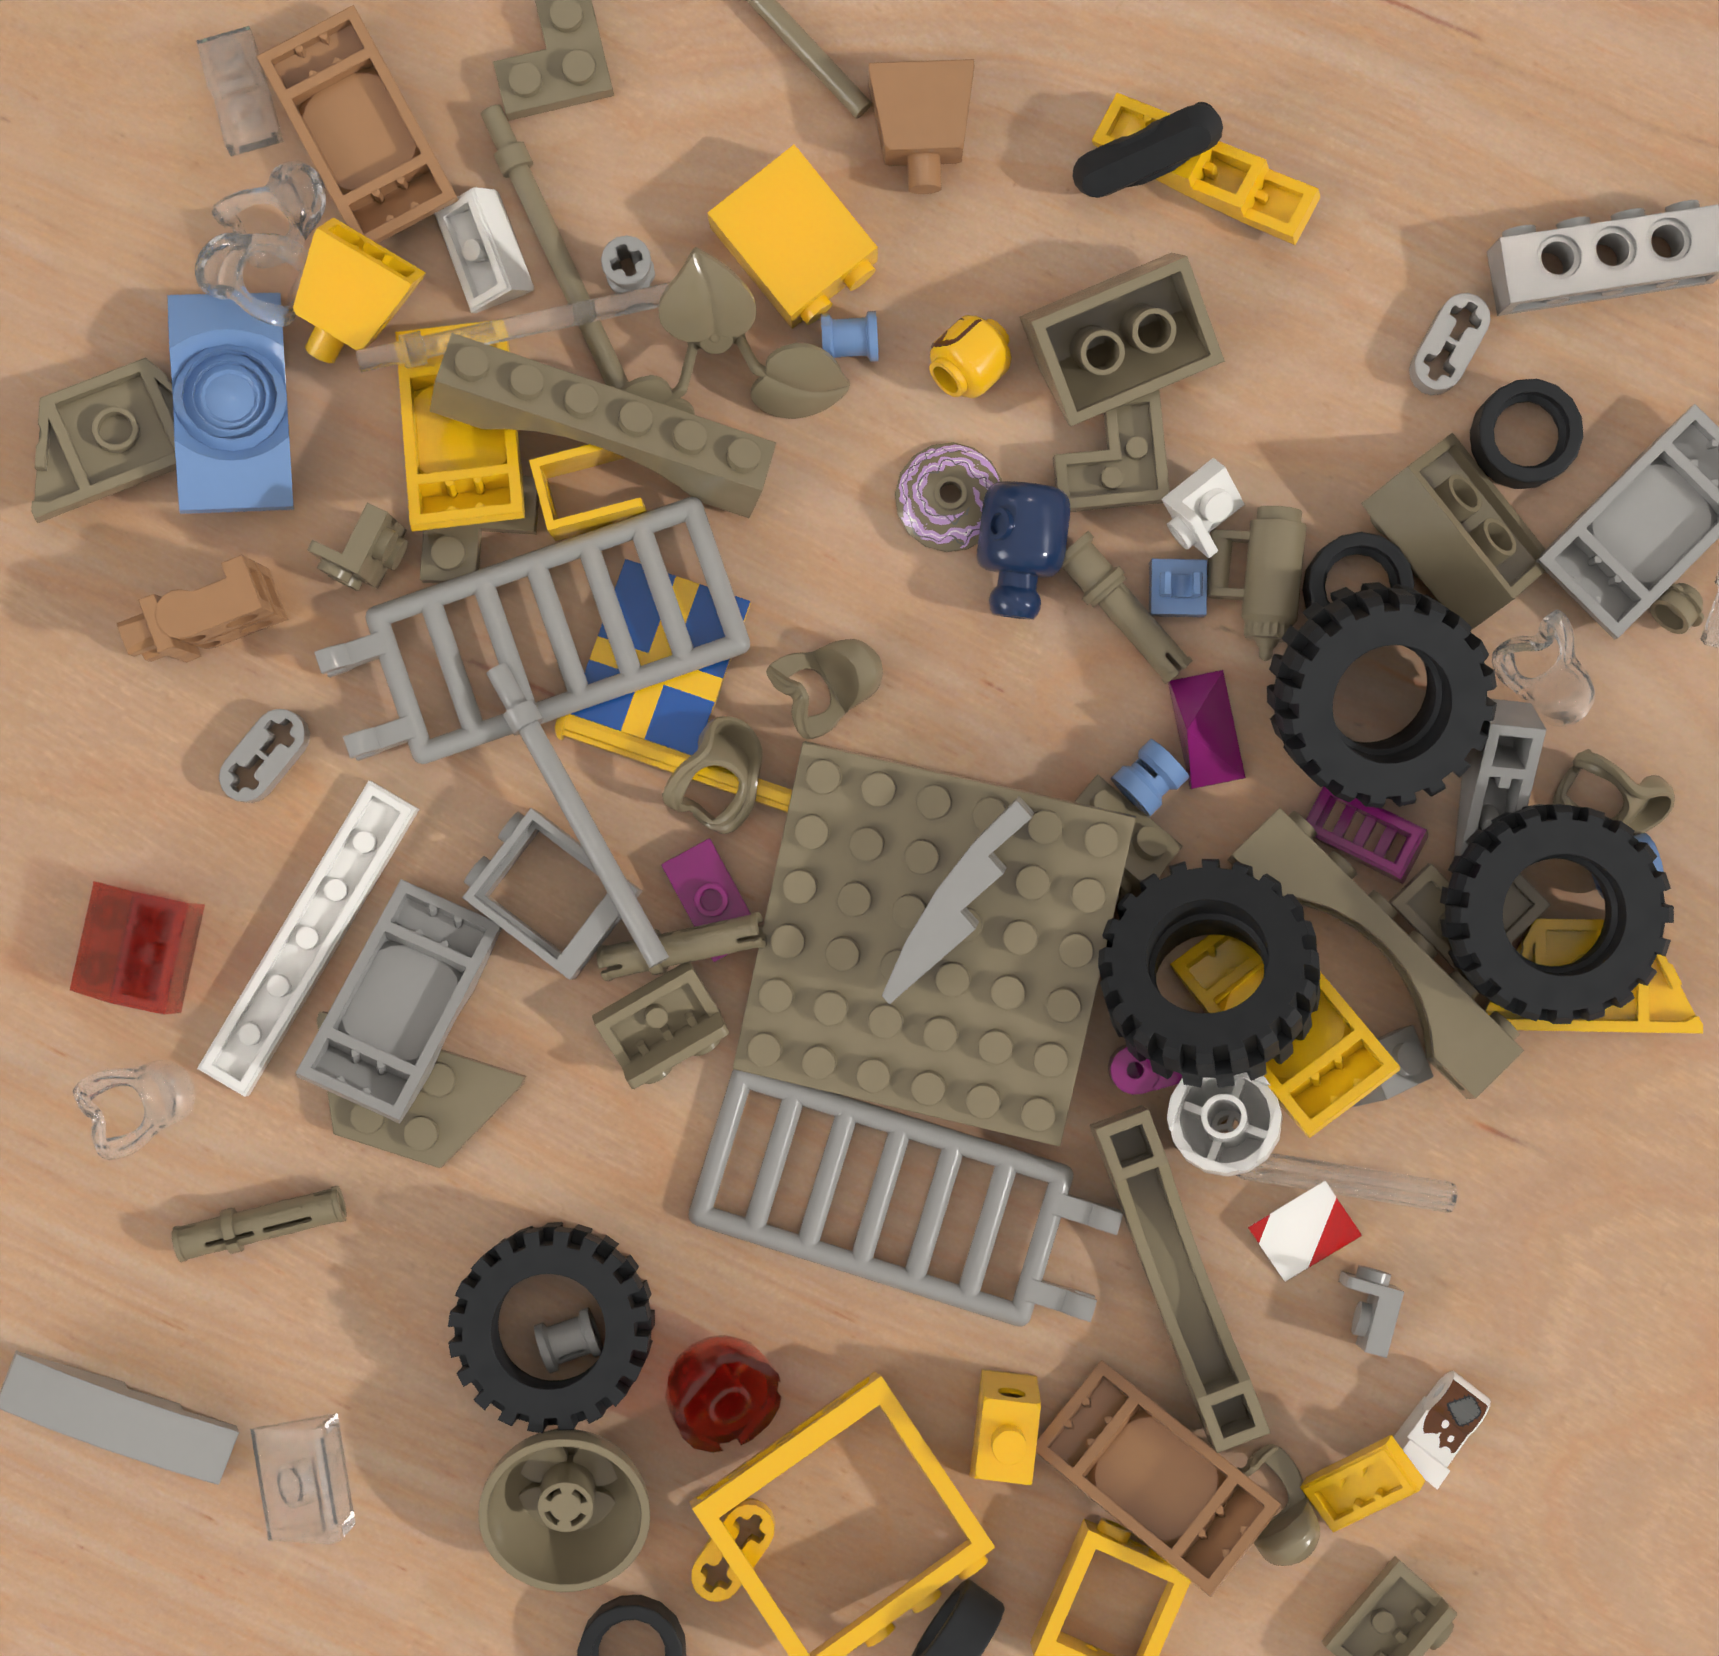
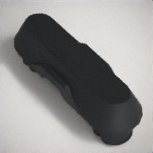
M1198 102L1195 105L1187 106L1154 121L1136 133L1120 137L1091 150L1078 158L1074 165L1072 177L1075 186L1089 197L1100 198L1126 187L1143 185L1170 173L1190 158L1206 152L1217 145L1223 131L1221 117L1210 104Z

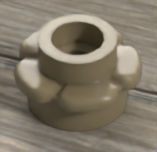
M1673 583L1650 606L1654 619L1663 628L1672 633L1683 634L1691 626L1697 627L1701 625L1704 620L1702 613L1703 599L1695 588L1685 583Z

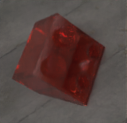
M94 881L70 991L107 1003L164 1015L181 1013L205 904Z

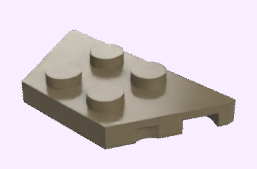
M147 358L40 398L38 425L40 427L39 443L36 445L35 469L37 470L35 497L31 507V512L37 523L176 470L172 382L164 372Z
M319 1012L317 1017L318 1031L328 1012ZM441 1049L430 1076L400 1124L327 1091L333 1134L442 1168L483 1127L492 1115L522 1087L526 1076Z

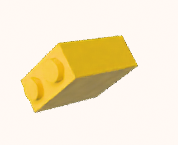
M795 144L707 212L712 231L792 329L803 320L807 325L821 318V314H825L832 307L833 303L829 299L846 286L850 291L857 289L876 271L873 264L878 259V247Z

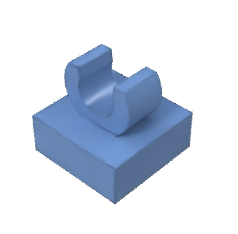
M1150 560L1149 613L1152 617H1205L1207 615V560Z

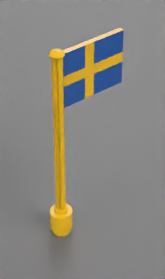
M625 559L615 586V592L640 665L642 666L671 656L672 652L642 565ZM668 573L693 647L725 637L708 587ZM735 596L743 622H745L751 601ZM603 623L585 670L588 684L620 673ZM732 658L557 718L555 723L556 737L561 741L564 737L673 773L681 763L697 751L699 735L710 721ZM721 766L704 767L692 778L693 781L734 795L738 791L739 781L731 771ZM758 779L755 802L788 813L792 790Z

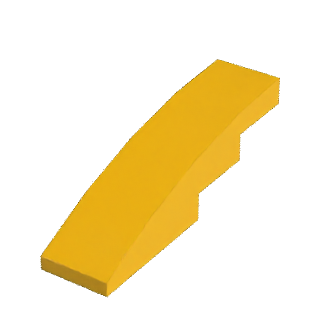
M1116 93L1092 138V143L1096 147H1100L1120 137L1129 136L1171 113ZM1218 141L1217 145L1208 151L1190 158L1174 171L1155 179L1210 208L1293 245H1296L1321 198L1318 188L1269 169L1266 159Z

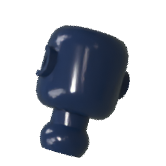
M1003 481L996 482L985 493L977 547V561L985 570L999 573L997 586L989 597V607L992 615L1034 620L1039 614L1041 598L1037 592L1038 578L1053 577L1062 568L1065 558L1070 521V501L1063 490L1037 483Z

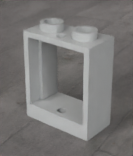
M530 808L525 816L520 812L515 813L504 826L498 836L504 844L494 857L489 860L483 856L474 865L464 880V883L470 888L462 898L569 980L576 979L597 952V948L603 944L622 919L608 893L563 952L490 897L539 831L597 875L581 844L540 812ZM626 879L636 898H638L642 890Z

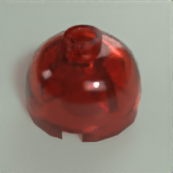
M725 1334L709 1336L691 1344L677 1357L669 1371L665 1399L673 1423L681 1437L694 1449L714 1453L723 1451L720 1444L729 1443L735 1439L738 1440L740 1445H743L753 1440L769 1426L780 1408L782 1397L777 1389L781 1381L778 1372L770 1360L750 1341Z

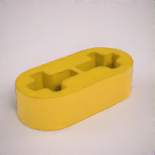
M745 1499L728 1511L722 1522L735 1540L740 1531V1524L736 1521L739 1516L748 1520L753 1514H756L761 1518L759 1529L764 1534L760 1538L757 1535L751 1534L740 1548L754 1568L774 1537L775 1518L772 1510L765 1503L757 1499ZM710 1537L695 1559L692 1567L691 1581L695 1591L702 1598L711 1602H721L731 1598L742 1584L729 1565L726 1575L731 1581L728 1584L722 1580L717 1581L714 1586L706 1582L708 1571L703 1566L706 1563L716 1566L723 1558V1555Z

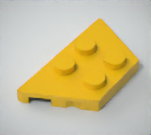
M1536 919L1527 928L1516 950L1526 959L1544 966H1562L1573 963L1585 955L1595 944L1601 933L1604 919ZM1657 954L1651 965L1657 973L1648 986L1639 983L1631 991L1635 997L1622 1008L1613 1005L1605 1009L1604 1017L1591 1021H1586L1582 1018L1573 1019L1571 1024H1552L1544 1020L1534 1021L1521 1017L1492 1003L1491 1000L1485 1009L1489 1016L1494 1011H1497L1516 1030L1703 1034V1024L1699 1016L1695 1015L1681 987L1682 982L1673 964L1668 962L1666 956Z

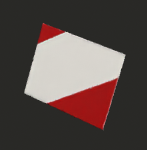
M1323 1181L1248 1227L1285 1282L1362 1236L1326 1181Z

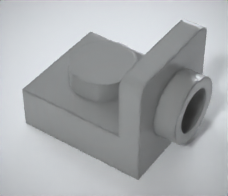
M1358 1265L1356 1274L1341 1271L1338 1282L1347 1288L1369 1294L1367 1303L1360 1301L1354 1313L1351 1332L1354 1335H1358L1356 1345L1364 1352L1387 1358L1404 1291L1395 1285L1389 1284L1391 1274L1377 1269Z

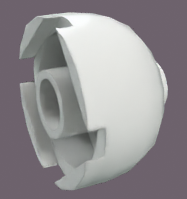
M1247 1072L1233 1076L1235 1086L1218 1088L1216 1078H1203L1201 1088L1184 1085L1183 1079H1181L1170 1096L1167 1121L1173 1143L1187 1162L1205 1173L1230 1177L1250 1172L1268 1159L1280 1140L1283 1117L1278 1098L1268 1087V1085H1271L1264 1075L1251 1081ZM1228 1119L1226 1124H1221V1122ZM1235 1120L1239 1123L1236 1129L1233 1128Z

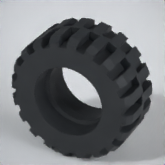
M1380 582L1362 583L1361 591L1353 592L1345 587L1330 593L1332 603L1325 607L1314 602L1302 612L1308 621L1299 630L1292 625L1289 626L1281 638L1288 644V647L1283 656L1279 654L1273 655L1269 668L1276 676L1275 684L1267 686V703L1274 709L1275 713L1270 720L1275 734L1284 743L1283 748L1318 786L1326 787L1335 797L1349 803L1357 798L1365 807L1382 808L1385 805L1386 799H1391L1398 807L1416 803L1415 793L1424 790L1432 797L1445 790L1446 786L1442 779L1451 772L1460 778L1471 767L1464 759L1472 748L1482 751L1489 737L1481 730L1483 721H1493L1495 719L1497 703L1487 697V691L1494 690L1497 687L1495 670L1484 663L1489 653L1482 640L1470 632L1472 627L1458 614L1427 594L1423 595L1411 587L1395 584L1392 588H1387ZM1401 645L1414 651L1423 661L1427 677L1425 697L1414 719L1400 732L1383 740L1357 742L1346 737L1334 722L1333 699L1339 680L1347 668L1363 654L1379 647Z
M1564 804L1522 807V810L1513 813L1505 812L1491 820L1492 824L1484 830H1476L1465 841L1468 847L1461 856L1455 855L1448 868V871L1452 872L1448 887L1442 886L1440 903L1445 904V918L1440 919L1442 936L1449 940L1451 950L1448 953L1455 967L1463 971L1467 980L1478 993L1490 999L1492 1003L1521 1017L1534 1021L1544 1020L1552 1024H1571L1573 1019L1582 1018L1586 1021H1591L1604 1017L1605 1009L1613 1005L1622 1008L1635 997L1631 991L1639 983L1648 986L1657 973L1651 965L1657 954L1666 956L1671 940L1663 938L1665 923H1674V906L1665 904L1663 891L1671 889L1666 872L1657 871L1653 863L1657 855L1648 843L1639 842L1633 836L1635 830L1621 820H1612L1606 817L1604 812L1588 807ZM1548 859L1569 860L1587 869L1598 881L1605 902L1604 924L1595 944L1581 958L1573 963L1562 966H1544L1526 959L1508 940L1503 923L1505 898L1515 878L1528 866Z
M1202 859V868L1188 870L1185 861L1170 865L1169 876L1159 880L1157 875L1153 873L1140 881L1142 893L1137 898L1132 893H1127L1117 905L1119 920L1109 919L1102 934L1103 939L1108 941L1107 946L1099 950L1098 968L1102 980L1100 985L1111 1023L1118 1037H1124L1128 1051L1139 1062L1146 1059L1150 1060L1152 1071L1166 1079L1172 1077L1173 1072L1182 1074L1184 1085L1200 1088L1203 1078H1216L1218 1088L1235 1086L1233 1076L1247 1072L1251 1081L1267 1074L1266 1062L1272 1058L1278 1064H1282L1293 1054L1292 1042L1294 1039L1304 1040L1312 1027L1311 1013L1318 1010L1320 999L1319 953L1317 952V940L1311 921L1304 920L1303 906L1294 894H1287L1283 897L1281 882L1269 874H1264L1260 880L1255 879L1252 866L1235 862L1232 870L1220 868L1219 859ZM1213 934L1230 936L1246 943L1261 956L1264 964V978L1259 987L1244 1002L1222 1012L1196 1013L1182 1009L1164 998L1157 986L1156 973L1162 961L1175 947L1191 938Z

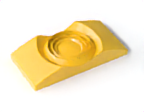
M505 319L395 332L409 522L412 532L525 518L523 471L517 430L481 429L430 412L435 380L451 334L455 333L510 352Z
M1208 935L1170 964L1173 971L1205 1013L1222 1012L1241 1004L1256 991L1264 978V964L1261 956L1246 943L1225 935ZM1321 971L1320 999L1318 1010L1311 1013L1312 1027L1304 1040L1294 1039L1292 1042L1293 1054L1282 1064H1278L1273 1058L1266 1062L1267 1074L1264 1075L1271 1085H1268V1087L1278 1098L1280 1106L1308 1138H1311L1400 1071L1399 1064Z

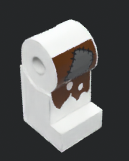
M1450 1371L1436 1383L1427 1397L1424 1396L1394 1435V1439L1423 1478L1438 1489L1450 1472L1447 1467L1467 1438L1481 1424L1489 1410L1491 1401L1456 1372Z

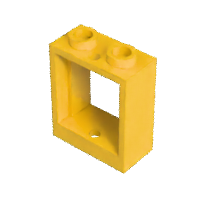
M1101 1517L1098 1524L1084 1518L1030 1641L1033 1656H1115L1061 1632V1628L1096 1549L1168 1581L1136 1656H1159L1191 1581L1151 1548L1130 1539L1132 1532L1125 1526Z

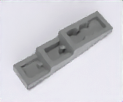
M1020 796L976 838L934 893L907 938L884 989L882 997L888 1004H891L976 929L979 921L966 906L1004 874L1007 867L994 854V851L1034 815L1032 809Z
M16 1351L0 1390L1 1410L99 1448L217 1485L220 1483L239 1434L236 1425L184 1411L180 1403L128 1389L123 1381Z

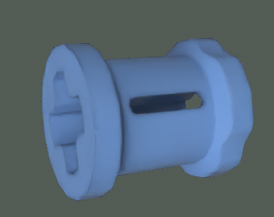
M868 311L866 316L862 318L832 319L829 313L821 314L822 348L834 358L867 356L870 362L879 361L876 311Z

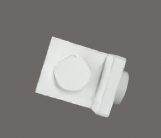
M1214 458L1162 498L1165 507L1172 517V520L1167 523V527L1174 538L1185 549L1188 550L1190 547L1195 546L1208 558L1218 552L1209 533L1245 505L1226 467Z

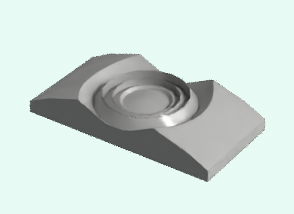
M1696 404L1691 406L1645 449L1622 475L1585 509L1536 560L1614 640L1619 638L1719 538V427Z
M401 879L298 1067L296 1076L400 1124L430 1076L456 1018L473 994L502 928L491 919Z

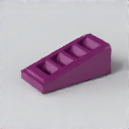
M1324 786L1306 818V821L1317 832L1314 839L1401 884H1404L1428 838L1427 829L1383 808L1365 807L1357 798L1350 803L1335 797ZM1336 801L1346 806L1333 831L1330 832L1324 829L1323 826ZM1359 812L1366 817L1354 840L1350 842L1344 839V836L1356 813ZM1378 822L1386 828L1374 851L1371 852L1364 847ZM1397 834L1406 837V840L1393 863L1385 859L1395 837Z

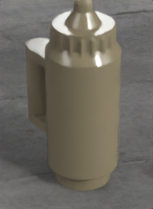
M1258 507L1257 519L1251 520L1250 531H1211V538L1218 552L1208 559L1207 597L1243 600L1241 616L1245 622V638L1256 641L1259 647V657L1264 661L1271 659L1273 649L1279 642H1284L1281 638L1289 626H1293L1297 622L1306 524L1301 523L1302 511L1292 507ZM1232 542L1248 543L1244 589L1228 588Z

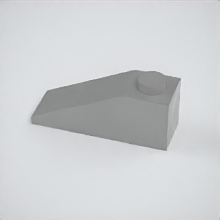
M1492 699L1497 703L1495 719L1493 721L1484 720L1481 730L1489 737L1482 751L1472 748L1464 759L1471 767L1462 775L1454 857L1455 855L1461 856L1468 847L1465 841L1476 830L1486 829L1492 824V819L1505 812L1513 813L1522 810V807L1528 806L1547 730L1531 703Z

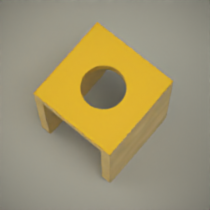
M588 444L529 460L547 531L555 541L575 537L647 512L642 499L636 498L558 519L548 482L549 478L625 459L626 457Z

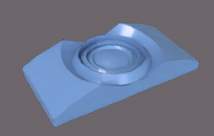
M281 293L167 295L174 443L180 514L294 510Z

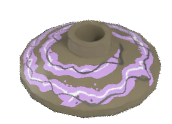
M954 442L931 445L914 455L900 472L895 491L897 515L908 534L925 547L943 552L967 550L978 544L985 493L996 482H1002V479L992 461L973 447ZM946 485H955L959 488L961 497L955 503H947L940 497V490Z

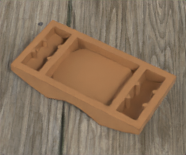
M354 5L256 56L347 226L378 244L459 200Z
M1102 1360L1037 1440L1036 1453L1210 1597L1214 1595L1282 1507L1280 1502L1220 1454L1216 1453L1214 1449Z

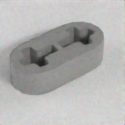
M1470 293L1457 294L1451 297L1438 311L1413 356L1409 367L1410 379L1413 385L1422 393L1441 395L1449 391L1465 372L1487 332L1491 320L1490 310L1485 301L1479 296ZM1464 308L1472 313L1469 322L1476 327H1468L1455 340L1450 337V334L1456 325V319L1450 313L1458 314ZM1443 348L1450 352L1443 365V369L1449 373V376L1441 375L1434 381L1428 377L1430 367L1423 362L1424 360L1429 362L1434 360Z
M275 709L264 714L232 751L220 769L219 781L222 790L227 796L236 801L255 803L268 796L304 753L309 744L310 731L304 719L285 709ZM291 721L293 727L289 733L295 739L293 744L286 746L280 743L270 754L265 752L276 737L270 731L275 723L286 726ZM260 758L263 759L264 762L254 774L256 780L259 781L257 788L243 787L239 791L237 785L241 779L235 774L237 768L242 766L250 769Z

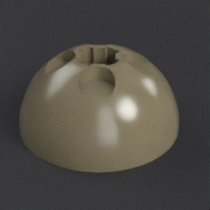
M554 1429L538 1433L526 1438L510 1449L498 1461L490 1473L483 1488L478 1510L480 1532L494 1560L507 1573L525 1584L556 1592H574L591 1589L621 1574L632 1564L642 1550L650 1525L649 1497L643 1478L635 1464L623 1450L611 1441L592 1432L578 1429Z

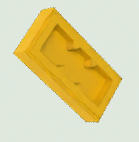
M1389 1435L1307 1476L1300 1489L1334 1533L1419 1492L1425 1483V1479L1394 1437Z

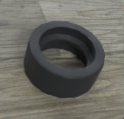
M1540 379L1515 380L1496 390L1477 410L1470 429L1471 452L1477 464L1495 483L1513 489L1536 488L1562 474L1578 456L1584 437L1582 416L1573 398L1556 384ZM1530 402L1541 406L1552 416L1558 428V442L1555 451L1546 461L1536 466H1520L1511 463L1500 453L1495 443L1494 428L1497 418L1505 408L1515 403Z
M1365 532L1341 535L1317 552L1307 567L1302 587L1305 607L1307 609L1314 602H1317L1322 607L1330 604L1325 589L1327 574L1334 563L1343 557L1356 554L1371 557L1380 563L1388 574L1391 588L1395 584L1414 589L1411 565L1400 548L1383 536Z
M970 1579L963 1581L952 1592L930 1622L912 1656H981L1002 1620L1005 1611L1003 1603Z
M644 1595L619 1596L601 1605L588 1620L577 1649V1656H599V1645L603 1635L613 1625L626 1620H638L653 1627L659 1633L665 1645V1656H686L685 1633L677 1616L662 1602Z

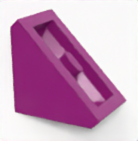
M1223 670L1169 681L1168 685L1186 772L1189 775L1190 789L1246 778Z

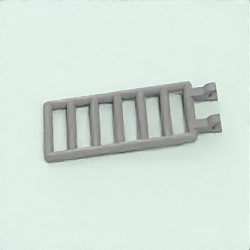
M688 497L373 606L368 609L365 616L370 635L347 643L330 646L314 653L321 673H327L330 678L379 659L399 719L343 736L350 758H356L357 761L408 742L413 759L419 764H427L513 734L503 714L482 720L443 605L472 595L476 596L499 665L502 663L508 665L526 700L533 699L544 719L540 724L742 655L749 650L750 639L704 506L698 498ZM686 522L725 635L723 638L697 647H693L654 535L657 531ZM631 540L634 542L672 652L671 656L642 666L640 665L601 552ZM579 558L581 559L620 672L590 684L587 682L549 572L550 568ZM527 576L567 692L535 702L496 589L498 586ZM423 613L461 725L460 729L431 739L429 738L391 623Z
M733 1069L688 1216L692 1224L1021 1327L1029 1323L1035 1304L1091 1322L1097 1303L1095 1295L1044 1281L1043 1276L1061 1217L1117 1235L1123 1213L1120 1209L1069 1195L1074 1174L1072 1169L1065 1164L847 1096ZM752 1090L781 1099V1103L746 1217H742L714 1208V1204L749 1091ZM807 1107L835 1117L799 1234L768 1225L767 1221L802 1108ZM856 1123L887 1132L888 1135L851 1251L822 1242L820 1239ZM913 1140L941 1149V1153L906 1267H902L873 1257L908 1142ZM964 1156L995 1167L959 1284L927 1275L961 1160ZM1018 1173L1047 1182L1048 1186L1013 1301L981 1292L980 1290L1015 1175Z

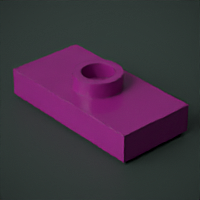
M710 838L661 864L694 927L751 914ZM729 954L711 957L713 962H716Z

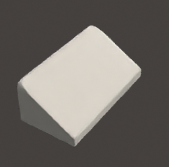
M473 187L458 196L459 200L435 213L471 313L481 312L524 296L534 290V285L497 190Z

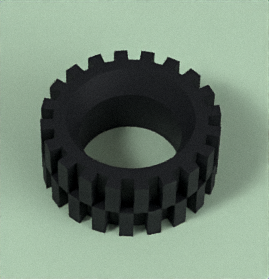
M563 1222L547 1223L545 1226L535 1229L533 1226H530L500 1241L470 1268L472 1271L461 1281L455 1294L456 1297H459L457 1305L450 1311L448 1327H454L455 1337L448 1342L451 1358L458 1356L460 1358L462 1368L456 1374L463 1387L469 1383L475 1386L479 1394L474 1398V1401L484 1411L490 1404L501 1410L502 1413L498 1418L499 1421L513 1426L517 1419L529 1422L527 1431L543 1433L548 1425H558V1430H574L578 1422L587 1419L588 1424L603 1417L610 1406L614 1405L616 1407L627 1395L632 1384L636 1382L653 1342L651 1340V1333L655 1326V1310H650L649 1298L652 1293L647 1280L641 1282L636 1272L639 1265L633 1257L629 1255L625 1258L616 1249L619 1243L606 1235L604 1239H600L591 1234L593 1228L579 1224L575 1228L563 1227ZM542 1274L568 1277L583 1285L597 1300L604 1316L606 1335L599 1359L588 1370L569 1379L544 1380L527 1374L509 1358L500 1339L499 1314L502 1303L510 1289L524 1279Z

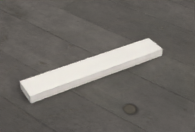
M369 780L197 1069L244 1097L251 1094L420 809L373 781Z

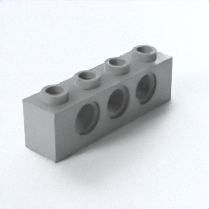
M1687 200L1667 206L1665 213L1645 215L1643 208L1628 209L1613 214L1611 221L1592 224L1590 217H1575L1557 223V229L1536 232L1535 225L1517 226L1503 231L1502 237L1487 251L1497 316L1712 284L1719 279V204L1700 207L1698 200ZM1651 237H1660L1669 244L1671 249L1670 258L1662 257L1653 250ZM1597 245H1606L1615 252L1617 257L1616 266H1609L1600 261L1596 253ZM1551 253L1557 256L1562 263L1563 273L1553 274L1547 271L1542 264L1541 254Z

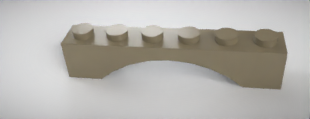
M455 333L451 334L435 380L430 412L481 429L536 431L598 446L655 471L679 486L691 497L701 500L702 503L750 518L763 491L776 442Z
M1279 808L1229 857L1228 861L1232 865L1235 862H1240L1252 866L1253 877L1257 880H1260L1264 874H1269L1281 882L1283 897L1287 894H1294L1301 905L1326 912L1352 926L1378 947L1398 971L1414 1000L1423 1029L1426 1059L1466 1099H1476L1524 1052L1514 1041L1520 1035L1519 1032L1497 1011H1494L1489 1016L1474 1001L1479 994L1472 984L1457 971H1453L1448 975L1433 960L1438 955L1435 948L1417 931L1413 930L1408 935L1393 920L1397 912L1382 895L1375 890L1367 895L1352 880L1357 875L1356 870L1336 851L1333 850L1327 855L1312 840L1317 835V832L1300 814L1292 811L1287 815Z
M1141 1105L1090 1124L1209 1443L1216 1453L1269 1434L1270 1430L1254 1387L1234 1343L1201 1260L1168 1159L1149 1109Z

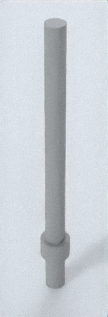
M506 663L495 666L486 674L507 710L503 716L514 735H521L648 967L652 968L664 962L669 956L541 727L540 723L544 719L533 699L526 700Z

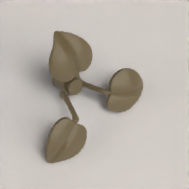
M695 247L682 269L664 290L659 302V319L664 329L677 339L688 343L678 384L671 389L670 385L663 378L649 375L628 382L620 390L695 415L693 406L681 397L688 390L698 349L702 348L711 354H720L730 349L733 343L737 344L751 372L759 376L751 388L752 401L761 410L776 417L796 419L820 413L834 405L847 393L850 381L845 377L838 362L830 353L808 343H793L782 346L768 356L766 366L760 364L745 336V333L751 328L756 318V303L753 294L729 267L710 254Z

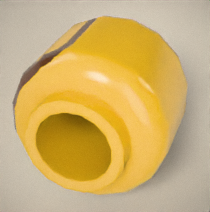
M965 315L957 320L931 345V364L929 370L936 384L952 397L977 398L984 394L1010 369L1012 356L1008 346L1010 339L1006 330L993 319L985 320L979 316Z

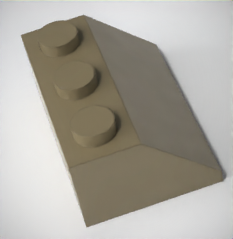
M1172 252L1020 316L1038 368L1069 426L1076 425L1225 362L1188 257Z
M1453 433L1407 466L1361 503L1370 514L1374 527L1400 548L1411 565L1412 574L1425 583L1439 603L1463 618L1472 627L1471 630L1514 600L1545 572V569L1536 560L1546 549Z

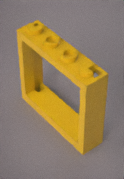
M875 1371L689 1501L692 1510L789 1656H846L864 1642L867 1647L876 1645L894 1631L895 1625L893 1621L905 1612L912 1609L914 1613H919L935 1603L942 1595L939 1588L958 1575L960 1580H964L982 1569L988 1562L985 1555L995 1548L883 1377ZM880 1406L967 1537V1540L809 1653L720 1517L874 1408Z

